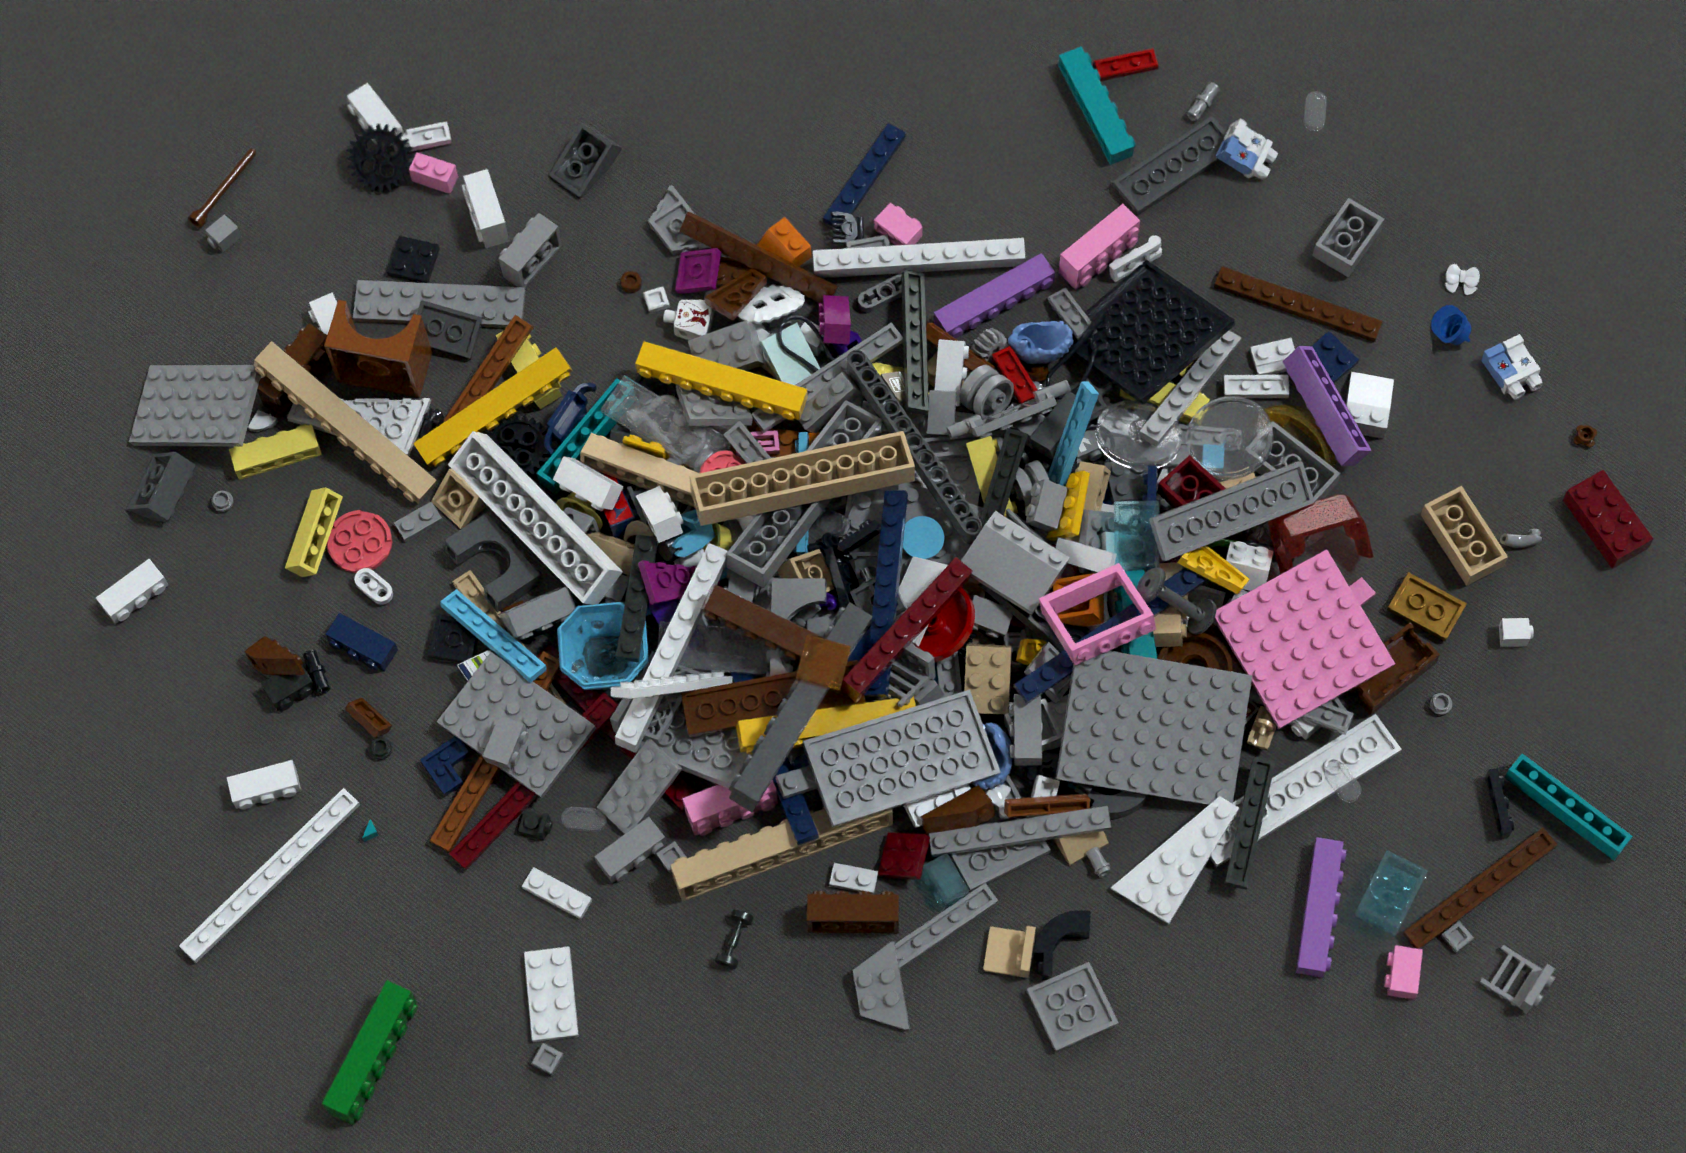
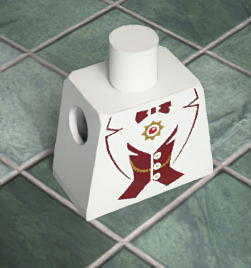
M680 300L677 311L665 310L663 322L674 324L676 336L691 340L710 333L715 310L706 305L705 300Z

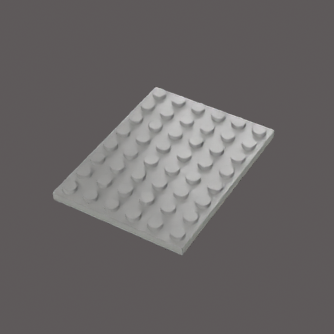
M1114 651L1102 653L1077 665L1073 664L1056 779L1210 805L1220 796L1233 804L1252 675Z

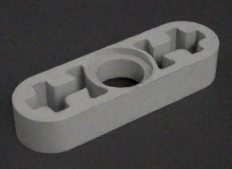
M902 273L862 292L858 297L860 310L867 313L872 312L902 297ZM888 288L892 291V294L884 297L880 294V291ZM864 299L871 300V304L864 303Z

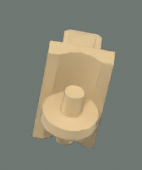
M1263 706L1259 708L1247 744L1268 751L1277 726L1268 710Z

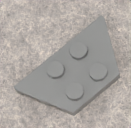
M672 185L669 186L664 199L659 202L657 210L653 212L648 220L651 228L673 255L680 254L681 252L712 249L679 232L686 214L689 211L694 212Z
M892 941L853 969L860 1016L902 1029H910L895 941Z

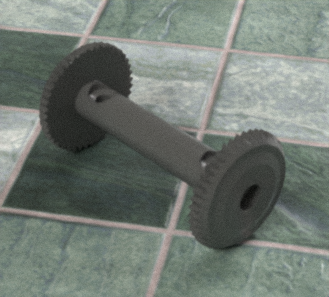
M1159 567L1150 569L1142 576L1138 583L1137 591L1145 603H1149V601L1151 602L1155 597H1158L1189 617L1187 628L1193 635L1205 632L1212 625L1216 616V604L1212 600L1206 599L1200 602V604L1194 605L1164 586L1166 574Z

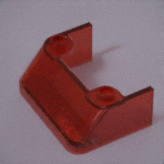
M1336 494L1318 499L1313 504L1268 521L1280 575L1292 569L1291 559L1299 557L1305 551V536L1340 526L1344 527L1345 534L1349 538L1354 539L1359 556L1374 557L1366 523L1351 498L1347 495Z

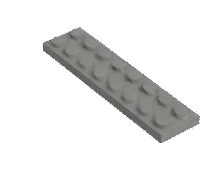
M357 280L353 320L354 322L408 324L413 314L417 315L420 301L423 300L482 317L481 327L506 328L514 315L523 319L526 291L525 287Z
M1297 461L1149 518L1161 559L1162 561H1167L1313 504L1315 501L1303 462Z

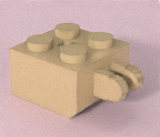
M820 549L791 558L777 570L780 578L825 579L827 582L826 593L836 591L831 582L832 574L826 565Z

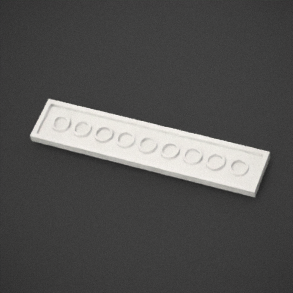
M1376 714L1347 731L1346 735L1342 734L1272 778L1258 841L1401 752L1402 749ZM1244 796L1233 802L1234 805L1239 807V810L1210 856L1211 861L1216 867L1231 857Z

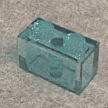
M947 853L923 866L924 874H922V878L927 886H932L935 891L933 896L937 904H942L945 910L969 894L968 887Z

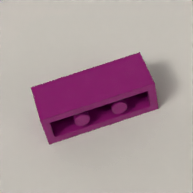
M823 295V303L818 305L819 335H823L824 343L849 344L851 329L849 296Z

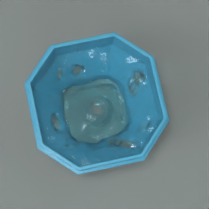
M623 602L578 606L557 629L560 671L584 690H603L620 686L621 682H632L649 662L646 621L639 662L616 659L625 606Z

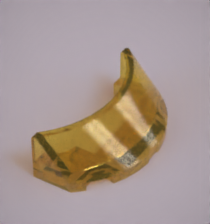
M1283 404L1273 405L1262 410L1259 422L1265 427H1268L1272 421L1281 427H1284L1291 421L1321 446L1316 451V455L1332 467L1337 463L1334 452L1327 444L1325 436L1316 425V420L1309 410Z

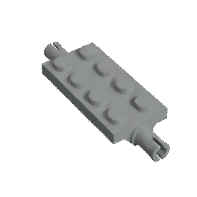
M1064 380L1049 387H1044L1033 392L1034 399L984 419L980 415L971 416L946 427L950 439L966 433L975 437L980 436V438L988 437L993 434L992 431L995 429L1005 430L1012 427V423L1015 421L1025 422L1032 419L1033 414L1040 413L1041 415L1052 411L1051 407L1057 405L1055 398L1071 392L1070 385L1067 380Z

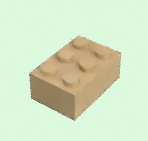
M967 644L965 691L970 690L978 713H1009L1012 646Z

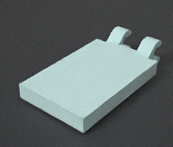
M798 323L783 329L782 340L784 345L817 369H820ZM777 333L759 342L778 381L796 385L813 374L810 369L780 347Z

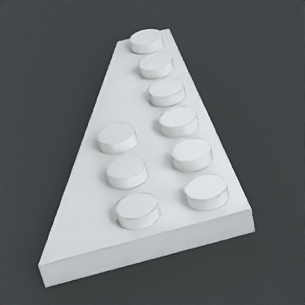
M389 398L341 399L407 456L411 453L413 443L423 423L424 414L431 403L430 398H423L422 400H411V398H403V400H389ZM293 403L287 417L288 421L300 425L312 424L314 429L329 433L321 426V422L317 418L312 419L305 413L304 407Z
M1219 796L1114 884L1111 889L1170 924L1238 812L1239 807Z

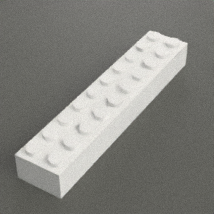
M472 431L448 465L468 483L477 495L582 603L599 604L623 571L487 434Z

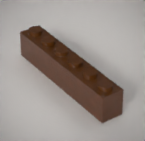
M718 585L710 587L700 611L705 613L704 616L713 621L719 619L725 622V627L733 631L739 629L745 632L744 636L756 641L758 638L765 642L764 646L775 651L778 648L785 652L784 656L792 660L798 658L804 661L803 665L807 661L812 663L809 661L812 653L819 643L822 644L823 637Z

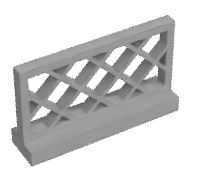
M652 652L650 654V656L648 657V664L644 667V669L640 672V674L635 678L634 681L643 680L644 675L655 655V652ZM678 665L673 676H685L686 674H698L700 672ZM664 694L667 702L658 706L655 712L657 719L652 720L648 727L659 725L660 730L656 735L646 731L644 739H651L655 743H660L683 705L681 695L678 699L670 701L668 694ZM623 698L611 716L610 721L614 732L617 733L633 698ZM670 708L671 712L669 715L659 718L658 711Z

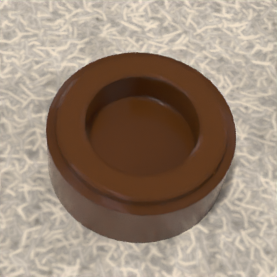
M629 271L621 276L620 283L625 292L635 293L640 290L642 281L638 273Z

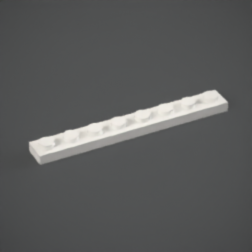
M711 671V673L701 672L698 674H686V676H673V678L660 677V679H647V681L636 680L634 683L621 682L620 686L611 687V696L630 699L698 690L732 683L733 676H726L723 671Z

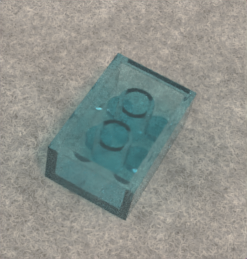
M1159 501L1114 502V552L1117 554L1115 565L1119 563L1124 571H1149L1155 567L1160 568V553L1149 518L1160 515Z
M1386 850L1354 916L1396 936L1428 870Z

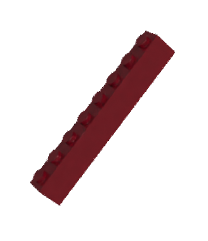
M955 557L843 678L839 689L857 703L969 581L973 570Z

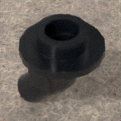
M429 408L424 414L426 421L420 436L423 437L431 432L433 425L438 427L444 423V416L438 409Z
M824 533L822 543L808 544L809 552L817 549L825 552L830 547L837 549L839 541L835 535Z

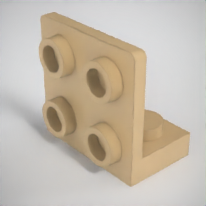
M1027 926L1026 932L990 927L983 970L1028 978L1036 927Z

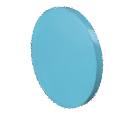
M926 516L910 519L905 524L904 551L911 557L914 556L922 559H930L939 553L944 543V532L939 523Z

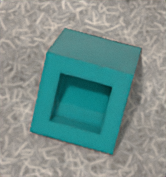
M369 820L362 837L364 842L379 836L372 820Z

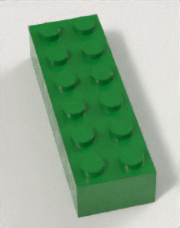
M386 980L322 1102V1105L330 1115L351 1125H354L356 1120L359 1121L363 1116L365 1110L363 1106L366 1100L372 1098L377 1079L383 1077L388 1058L391 1059L397 1049L395 1045L398 1039L403 1038L407 1030L406 1024L409 1018H413L418 1009L417 1001L410 990Z

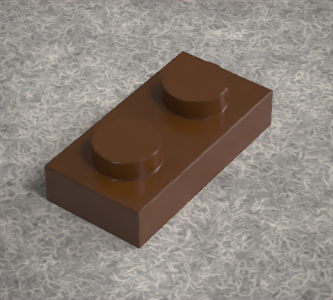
M362 697L349 702L345 708L352 718L357 720L375 738L388 733L393 726Z

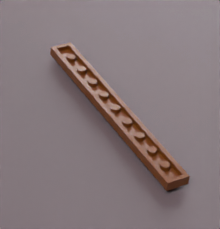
M543 651L539 659L546 665V671L533 680V682L547 691L560 670V662L556 657ZM482 755L479 757L431 837V843L449 853L452 851L498 774L499 767L487 763Z

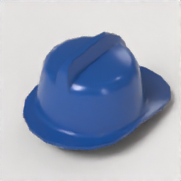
M1453 305L1441 307L1432 318L1431 329L1434 334L1443 342L1453 345H1459L1464 341L1470 342L1469 335L1472 327L1466 315Z

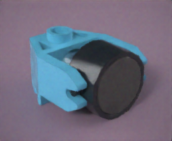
M696 509L681 514L684 524H681L682 534L660 543L658 542L657 552L666 563H671L698 551L715 537L712 524L700 526Z

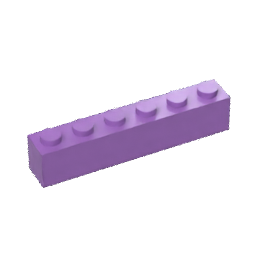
M1041 253L935 311L933 322L956 339L964 331L978 327L982 321L996 317L1000 311L1006 308H1013L1020 300L1031 298L1040 289L1049 288L1055 280V271Z
M1298 346L1282 361L1286 371L1294 381L1297 391L1303 397L1307 409L1316 420V425L1325 436L1327 444L1334 452L1337 462L1341 466H1355L1372 450L1312 346Z
M1316 837L1314 842L1296 973L1323 978L1325 972L1330 971L1331 958L1328 957V950L1333 949L1334 944L1331 928L1336 927L1337 914H1334V907L1339 906L1340 901L1337 885L1342 884L1343 871H1340V864L1344 863L1346 858V850L1343 849L1342 841Z

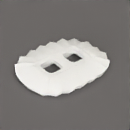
M772 284L769 287H763L737 316L753 324L770 323L774 319L778 320L782 316L795 313V311L800 309L805 301L804 295L800 291L787 287L784 284L778 286ZM779 297L784 298L780 301H774V299H777ZM761 304L766 305L765 307L759 309L755 308L756 306H759Z

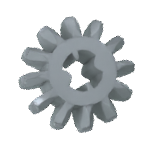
M990 328L989 330L985 329L982 334L979 333L978 338L974 339L975 343L971 348L974 353L989 363L994 364L992 354L1006 348L1008 345L1006 344L1007 339L1001 332Z

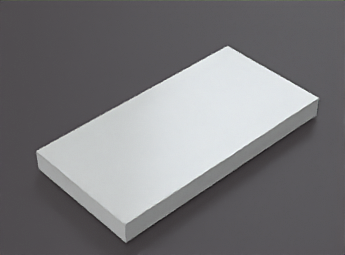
M912 557L899 586V593L907 609L948 565ZM904 612L896 616V621L903 615ZM928 625L912 642L915 646L919 647Z

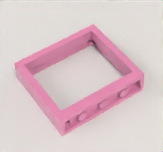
M1119 563L1039 598L1043 616L1074 665L1156 630L1153 613ZM1122 585L1141 615L1075 644L1058 618L1057 613Z

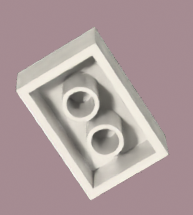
M488 169L463 176L465 184L462 185V189L479 242L483 241L485 249L510 242L505 220Z

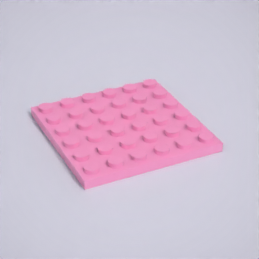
M1327 549L1216 610L1215 622L1245 673L1252 675L1251 683L1278 729L1395 665V662Z

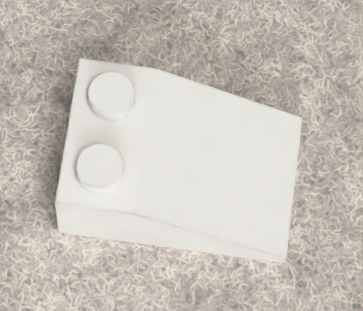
M1351 372L1346 406L1363 435L1384 439L1389 419L1394 379Z

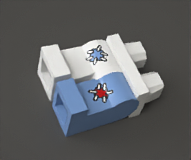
M1239 119L1230 125L1224 137L1225 141L1222 142L1215 157L1243 173L1247 178L1255 176L1263 180L1270 172V169L1263 165V162L1266 161L1271 164L1276 159L1278 153L1271 148L1272 141L1266 140L1262 135L1255 133L1246 126L1247 123Z
M1520 334L1504 341L1503 344L1500 343L1485 350L1481 360L1496 383L1501 387L1503 394L1509 393L1514 400L1521 398L1525 394L1523 385L1527 384L1531 391H1535L1541 388L1543 383L1539 376L1541 369L1527 351Z

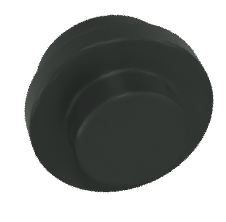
M377 738L370 744V753L376 759H385L392 752V745L386 738Z

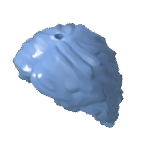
M1063 321L1030 322L1020 324L1014 328L1012 334L1008 337V344L1012 347L1017 357L1025 363L1032 365L1047 364L1051 361H1056L1058 357H1063L1065 353L1069 352L1068 348L1073 344V332Z
M986 723L983 726L1001 773L972 783L975 787L979 785L984 790L988 788L994 789L998 784L1003 785L1012 766V758H1010L1011 741L1007 734L998 725L993 723Z

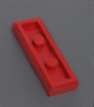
M1153 48L1093 62L1094 69H1097L1099 72L1100 81L1158 70L1159 67Z
M1008 346L992 354V359L1000 373L1014 384L1013 394L1019 404L1034 399L1033 392L1038 389L1012 347Z

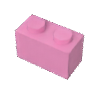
M418 152L409 168L412 182L451 194L458 179L454 164Z
M892 203L874 219V230L881 235H888V240L895 246L913 245L922 237L921 223L915 218H910L901 207L894 206Z
M1395 945L1393 951L1388 953L1387 966H1390V974H1386L1384 987L1388 988L1387 995L1415 1000L1418 994L1423 950Z

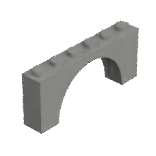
M772 578V584H768V598H771V606H768L767 610L790 621L805 608L826 604L827 582L825 579ZM777 648L776 651L772 649L767 650L766 660L767 664H770V672L766 673V677L788 673L782 663L780 649Z

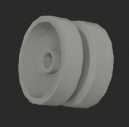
M982 365L972 371L965 379L959 394L960 402L984 419L1007 408L1013 396L1014 384L992 367Z
M1038 460L1026 464L1024 470L1020 467L1018 468L1012 488L1013 500L1023 515H1025L1026 509L1031 503V489L1033 485L1044 479L1049 480L1044 467Z

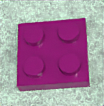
M718 248L681 252L675 291L683 294L715 290L721 251Z

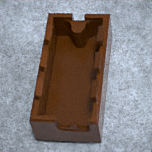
M310 323L305 328H302L294 342L288 344L284 349L286 354L315 378L318 374L324 377L331 369L327 365L330 360L324 346L327 334ZM267 376L260 377L257 392L262 404L283 417L292 407L293 402L289 400L288 394L285 391L277 390L271 384L272 380Z
M1408 623L1383 643L1395 665L1348 691L1352 696L1358 695L1360 698L1359 704L1370 716L1438 661L1440 654L1430 643L1427 642L1425 644L1413 631L1414 626L1411 623Z

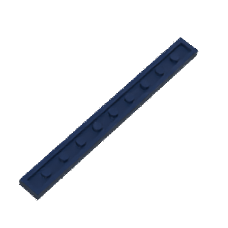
M906 490L885 491L869 650L896 621L908 500ZM891 666L864 694L866 698H888Z
M1185 567L1166 580L1164 586L1184 597L1202 585L1205 580L1201 575ZM1158 597L1146 603L1154 617L1171 606ZM1132 603L1075 642V644L1141 614L1135 604ZM1064 650L1015 683L1014 688L1026 704H1028L1071 675L1074 663L1066 650Z
M747 655L726 662L730 675L733 676L734 683L757 679ZM787 756L773 778V783L797 845H801L818 839L819 834L803 794L785 799L782 797L776 776L793 771Z

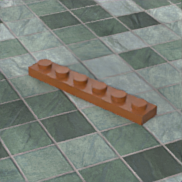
M514 315L443 420L444 422L494 388L534 327Z

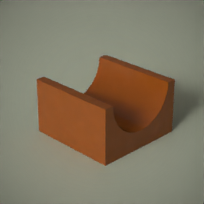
M338 300L324 345L337 382L420 398L433 353L421 315L413 314L408 325L394 336L384 339H372L357 333L347 302Z

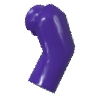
M827 592L826 604H819L821 608L826 606L828 610H835L839 606L837 597Z

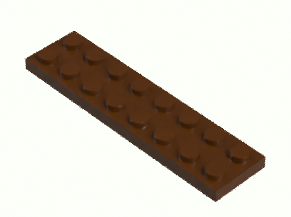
M857 660L845 663L816 710L866 703L864 695L855 703L839 689L843 678L858 663ZM802 670L681 692L689 737L736 729L738 721L775 716L783 699H789L787 695L795 680L800 681L798 678Z

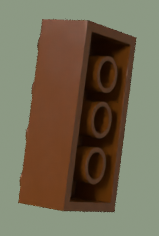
M814 891L812 894H807L808 933H899V895L890 891H884L881 894H872L868 891H861L858 894H849L846 891L826 894L824 891Z

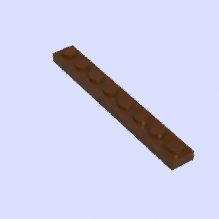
M690 211L684 218L679 232L712 249L718 248L722 254L755 269L787 287L800 291L801 294L819 303H823V295L834 296L838 286Z
M1223 266L1214 285V288L1372 342L1376 341L1382 325V320Z
M1544 828L1540 829L1406 929L1403 935L1415 949L1423 948L1555 849L1558 844Z

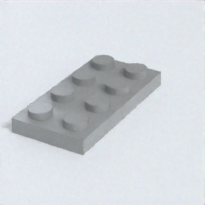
M649 739L644 743L597 808L626 834L647 817L682 768L657 744Z

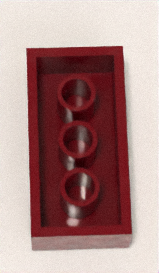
M1604 470L1566 491L1563 498L1564 503L1612 569L1649 549L1654 538Z

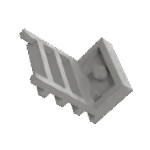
M911 643L892 663L891 669L913 681L916 685L914 686L890 672V681L908 693L905 694L889 684L888 694L900 699L898 702L899 707L902 708L905 704L908 705L910 699L913 696L916 697L918 691L922 687L925 688L930 679L933 680L935 678L934 657L929 652H924Z
M1503 945L1500 950L1508 954L1491 983L1483 978L1480 983L1487 987L1489 991L1492 990L1500 998L1511 1002V1005L1519 1007L1523 1010L1522 1012L1527 1014L1532 1006L1536 1008L1543 998L1540 994L1543 987L1548 989L1555 979L1552 976L1555 968L1547 964L1544 969H1541ZM1513 957L1520 963L1504 989L1501 990L1495 984ZM1526 965L1532 970L1514 998L1507 994V991L1522 967Z

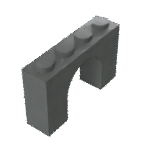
M487 513L445 539L444 551L457 566L481 551H494L506 558L509 563L508 570L484 587V597L496 612H499L539 585L540 571L534 564L531 565L523 550L516 548L510 535L504 534L495 518L491 519Z

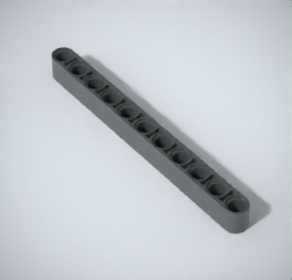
M860 350L851 351L847 356L848 374L877 416L882 419L883 425L890 434L900 432L898 428L906 429L904 434L908 446L911 444L918 446L916 448L909 446L916 473L963 541L972 544L982 530L980 519L866 354ZM853 362H859L861 364L855 365L853 364ZM870 378L872 381H865L863 379ZM875 395H882L884 397L877 398ZM893 411L894 414H887L886 412ZM921 461H927L929 464H922ZM932 478H940L941 481H934ZM949 494V495H952L953 497H952V498H945L944 495ZM961 511L964 515H957L955 512ZM973 528L976 532H969L967 529Z

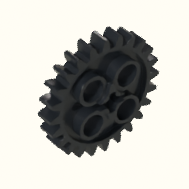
M379 123L376 125V129L372 125H368V132L362 128L361 136L354 134L357 141L349 142L354 146L353 149H347L349 153H352V156L346 158V160L352 161V164L347 167L354 168L355 170L351 176H359L357 183L364 180V188L371 184L372 191H375L377 186H379L380 191H384L385 185L389 190H392V183L399 187L398 180L406 181L404 173L410 174L407 167L411 166L412 163L409 162V159L415 157V155H411L408 152L413 147L406 146L410 140H402L401 138L404 133L401 132L397 135L396 127L389 131L388 124L384 126V129H382ZM371 139L377 142V148L374 151L369 150L367 146L368 141ZM385 139L386 142L382 150V156L385 157V160L380 161L379 175L376 176L375 171L379 163L376 155L381 153L382 140ZM390 144H395L398 148L397 153L393 156L388 153V146ZM367 159L373 163V168L370 171H366L363 167V163ZM387 164L393 167V173L390 176L385 175L383 171L384 166Z
M515 415L513 421L508 418L506 423L500 420V427H495L493 429L494 433H487V435L498 446L505 445L500 448L506 454H509L508 456L527 475L531 474L536 478L535 471H539L541 465L546 463L547 460L545 458L551 457L544 448V439L548 431L546 428H543L541 422L536 423L533 417L528 421L526 415L521 420L518 415ZM514 434L512 439L506 440L508 435ZM535 438L532 443L526 444L528 439ZM529 458L526 463L521 464L522 459Z

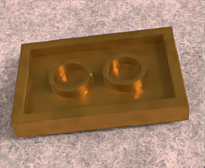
M1408 572L1389 604L1387 611L1446 641L1467 603Z

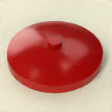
M963 588L929 623L918 647L924 652H929L934 657V662L944 660L956 653L968 640L973 630L975 608L970 596Z

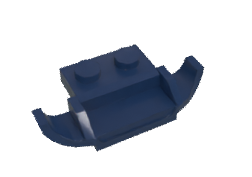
M582 383L574 391L569 390L547 423L548 432L544 439V448L548 455L551 456L554 453V450L551 448L552 442L555 440L560 446L587 414L586 405L588 400L584 394L595 392L597 390L596 384Z

